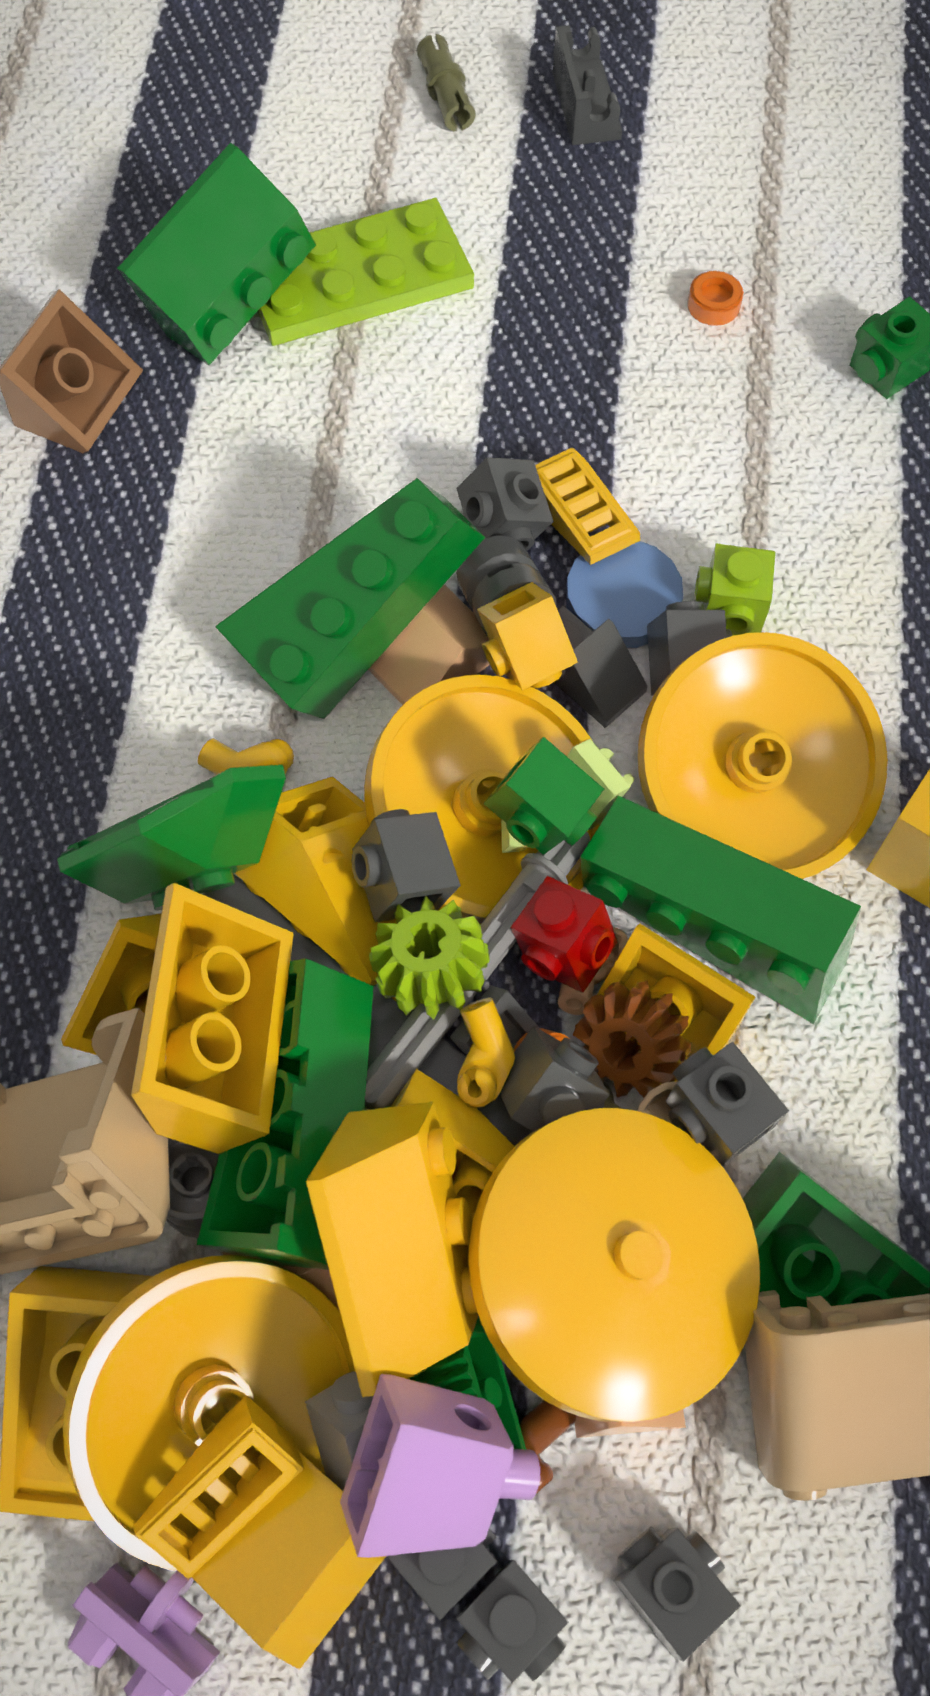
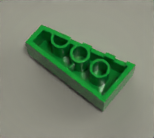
M416 478L215 627L291 709L325 719L486 537L445 497Z
M618 795L580 856L583 887L587 888L592 896L603 900L605 905L622 909L814 1024L847 963L861 906Z
M307 958L290 961L270 1132L266 1136L219 1154L196 1245L232 1255L259 1258L280 1266L329 1270L306 1180L347 1113L363 1111L365 1108L373 985Z

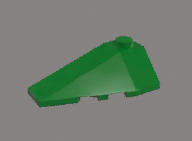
M780 1151L742 1198L749 1213L757 1241L760 1262L759 1292L776 1290L779 1294L780 1307L799 1306L807 1308V1297L822 1296L831 1306L930 1294V1270Z

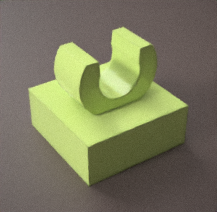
M591 739L574 746L567 755L571 761L604 788V791L589 809L597 818L588 830L602 823L618 795L623 797L635 779L631 773L625 774L622 777L609 761L614 753L608 748L599 749Z

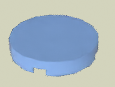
M641 541L592 565L580 555L575 559L567 576L566 608L592 631L596 630L607 619H610L616 626L627 648H638L648 644L647 624L666 610L667 605L683 601L682 577L674 562L657 547Z

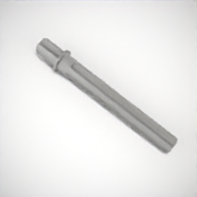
M587 832L573 846L562 841L544 855L539 851L536 854L528 853L521 860L522 871L481 923V939L488 945L490 962L487 963L488 967L482 969L484 983L515 944L516 938L510 927L546 876H550L568 885L566 876L579 860L590 841V836ZM463 991L465 997L463 1008L473 999L477 993L476 991ZM448 1002L439 1004V1011L433 1020L426 1014L424 1004L421 1003L414 1009L367 1070L365 1107L368 1110L386 1108L392 1105L416 1068L419 1069L460 1016V1010L451 1006Z

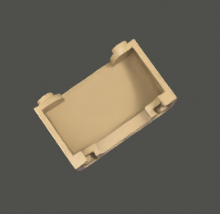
M140 1008L111 1015L99 1022L92 1037V1048L103 1061L102 1063L7 1089L0 1083V1275L149 1243L158 1239L162 1234L170 1209L168 1138L155 1133L131 1096L145 1016Z
M776 1290L759 1292L757 1309L753 1311L754 1322L745 1343L757 1462L758 1468L767 1482L773 1487L782 1489L784 1496L790 1499L808 1501L825 1496L828 1489L929 1476L930 1294L831 1306L822 1296L807 1297V1308L799 1306L782 1308L780 1307L779 1294Z

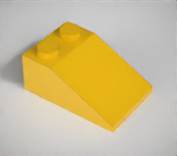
M39 1266L9 1292L0 1464V1512L94 1521L75 1489L65 1457L63 1417L67 1391L74 1368L92 1333L122 1298L138 1285L153 1277L152 1275Z

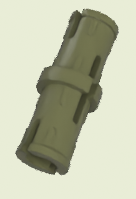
M435 34V41L439 48L437 50L432 36L427 35L417 46V56L422 62L427 75V91L430 97L438 102L446 127L451 131H457V125L453 117L455 115L461 130H465L471 126L476 117L475 108L471 104L465 90L466 76L460 65L454 63L444 36Z

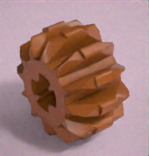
M648 980L639 981L631 991L622 981L614 982L604 990V995H593L584 1004L582 1012L585 1017L575 1025L572 1034L585 1043L582 1047L597 1059L599 1064L596 1067V1072L602 1082L607 1078L614 1082L617 1098L628 1095L633 1087L645 1098L650 1090L661 1084L674 1082L676 1077L672 1073L691 1052L692 1042L680 1035L689 1025V1016L670 1015L667 1009L672 1005L673 993L663 994L658 1000L652 999Z

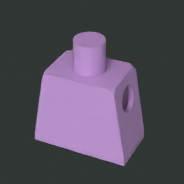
M381 1374L340 1500L357 1557L370 1558L477 1546L486 1539L499 1498L531 1500L535 1497L540 1482L539 1459L533 1450L513 1449V1444L494 1405L487 1400L394 1375Z

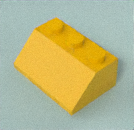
M176 883L166 887L131 1096L157 1135L220 1154L266 1136L270 1132L294 933Z
M434 1101L348 1112L306 1180L362 1397L374 1396L381 1374L408 1379L469 1345L478 1318L470 1283L468 1244L472 1227L471 1212L466 1198H457L451 1175L456 1167L455 1144L449 1128H440Z

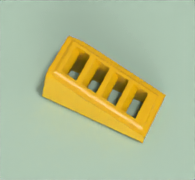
M574 448L567 449L535 465L554 521L551 525L590 565L640 541L639 530L590 464ZM606 524L609 526V528L591 537L588 534Z
M245 1395L218 1422L133 1525L135 1535L189 1579L304 1469L294 1439L253 1400ZM252 1445L261 1453L257 1459L246 1451ZM229 1467L242 1477L236 1485L222 1475ZM204 1490L220 1503L214 1512L197 1499ZM180 1513L200 1529L193 1539L172 1523Z

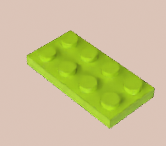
M437 197L310 232L316 246L272 294L268 302L258 310V314L272 346L473 289L474 271Z

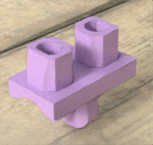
M116 1563L96 1583L93 1584L91 1582L85 1586L72 1605L81 1615L68 1641V1648L89 1666L101 1668L120 1647L140 1664L124 1688L126 1696H184L209 1670L220 1653L217 1648L195 1630L204 1615L183 1598L194 1579L192 1577L187 1579L178 1570L165 1582L146 1565L134 1578Z

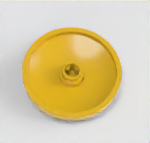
M758 632L734 635L709 644L688 657L667 676L655 692L646 710L638 740V773L648 809L801 879L816 875L830 868L855 848L872 825L885 791L888 764L887 746L878 712L870 696L854 674L827 651L802 639L784 634Z
M465 675L437 682L421 690L403 704L383 728L371 751L365 775L364 802L369 826L371 821L378 815L396 809L408 810L410 815L430 812L437 813L461 885L438 911L454 900L461 909L462 918L475 916L480 925L522 871L521 860L528 853L536 854L538 852L536 848H527L519 852L502 853L501 818L483 803L518 759L543 736L566 756L574 746L591 739L582 725L557 701L533 687L521 690L513 679L491 675ZM600 824L587 831V833L590 836V840L592 839ZM580 858L566 876L568 885L579 890L583 888Z
M596 1108L563 1116L537 1129L513 1147L496 1166L478 1200L469 1238L468 1261L470 1283L480 1321L491 1344L510 1371L528 1389L546 1402L571 1414L597 1421L630 1422L651 1420L680 1411L701 1399L725 1377L738 1359L749 1337L754 1322L753 1311L757 1309L760 1262L757 1241L746 1205L732 1179L717 1159L701 1143L696 1144L693 1138L684 1130L656 1116L621 1108Z
M238 1255L209 1256L175 1265L149 1278L122 1298L104 1317L82 1350L68 1387L63 1417L64 1452L70 1476L86 1509L101 1530L114 1543L132 1556L149 1564L177 1571V1569L135 1535L133 1525L218 1422L245 1395L284 1428L294 1439L298 1451L325 1474L305 1401L332 1386L341 1376L355 1372L339 1310L324 1293L287 1268L267 1260ZM253 1445L246 1450L255 1459L261 1455ZM231 1467L222 1473L234 1485L242 1478ZM205 1490L197 1497L213 1512L220 1505ZM181 1513L172 1521L175 1526L191 1539L200 1530Z

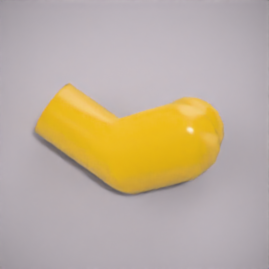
M212 738L202 747L197 762L200 766L216 775L229 768L283 765L286 774L293 764L294 753L290 745L280 739L261 742L237 752Z
M493 998L475 1001L460 1010L473 1043L458 1073L457 1091L461 1100L472 1107H484L498 1097L515 1062L514 1049Z

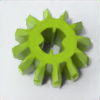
M425 895L420 905V911L411 913L398 904L395 912L397 924L378 923L375 933L378 945L371 947V952L369 953L371 967L378 974L376 983L380 993L385 996V999L395 997L398 1008L405 1015L422 1003L424 1004L426 1014L434 1020L439 1011V1004L448 1002L451 1006L461 1010L465 1004L463 991L481 992L484 984L482 969L488 967L487 963L490 962L488 945L481 939V925L475 919V916L462 918L461 909L454 900L439 911H436L433 902Z

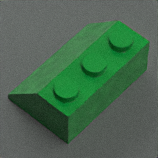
M229 143L117 269L166 336L207 365H210L224 348L232 342L234 337L256 312L268 302L272 294L296 267L305 260L306 256L316 246V243L296 207L237 146Z

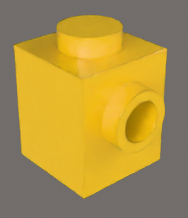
M533 582L477 609L489 637L488 641L482 643V648L489 665L496 676L506 675L509 679H513L521 690L529 687L541 688L547 686L561 677L562 670L578 663L552 595Z

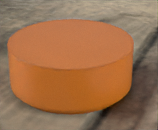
M721 271L704 272L698 275L691 283L687 301L688 310L701 323L713 326L727 324L733 321L739 314L743 299V288L740 282L728 273Z

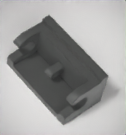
M570 25L556 26L552 74L572 145L622 139V128L619 121L620 105L617 96L610 91L602 60L599 59L601 41L595 27L589 29L588 44L582 49L575 50L572 48L574 42Z

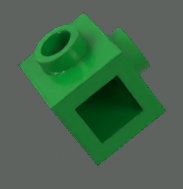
M910 296L882 315L879 313L871 315L858 329L855 336L857 344L849 365L865 383L875 388L886 400L930 371V314Z
M543 736L518 759L483 804L506 823V828L514 839L524 846L536 848L544 855L562 841L573 846L588 831L597 818L589 809L604 791V788Z

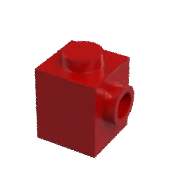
M546 876L510 927L523 953L521 959L532 972L544 979L556 980L581 993L585 992L618 943L603 900L550 876Z

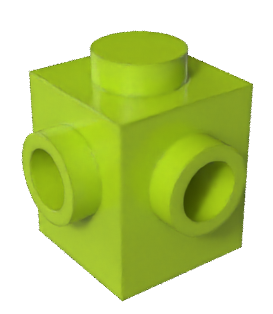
M716 543L710 566H699L694 601L702 602L703 610H725L726 629H729L733 636L762 632L772 603L776 551Z

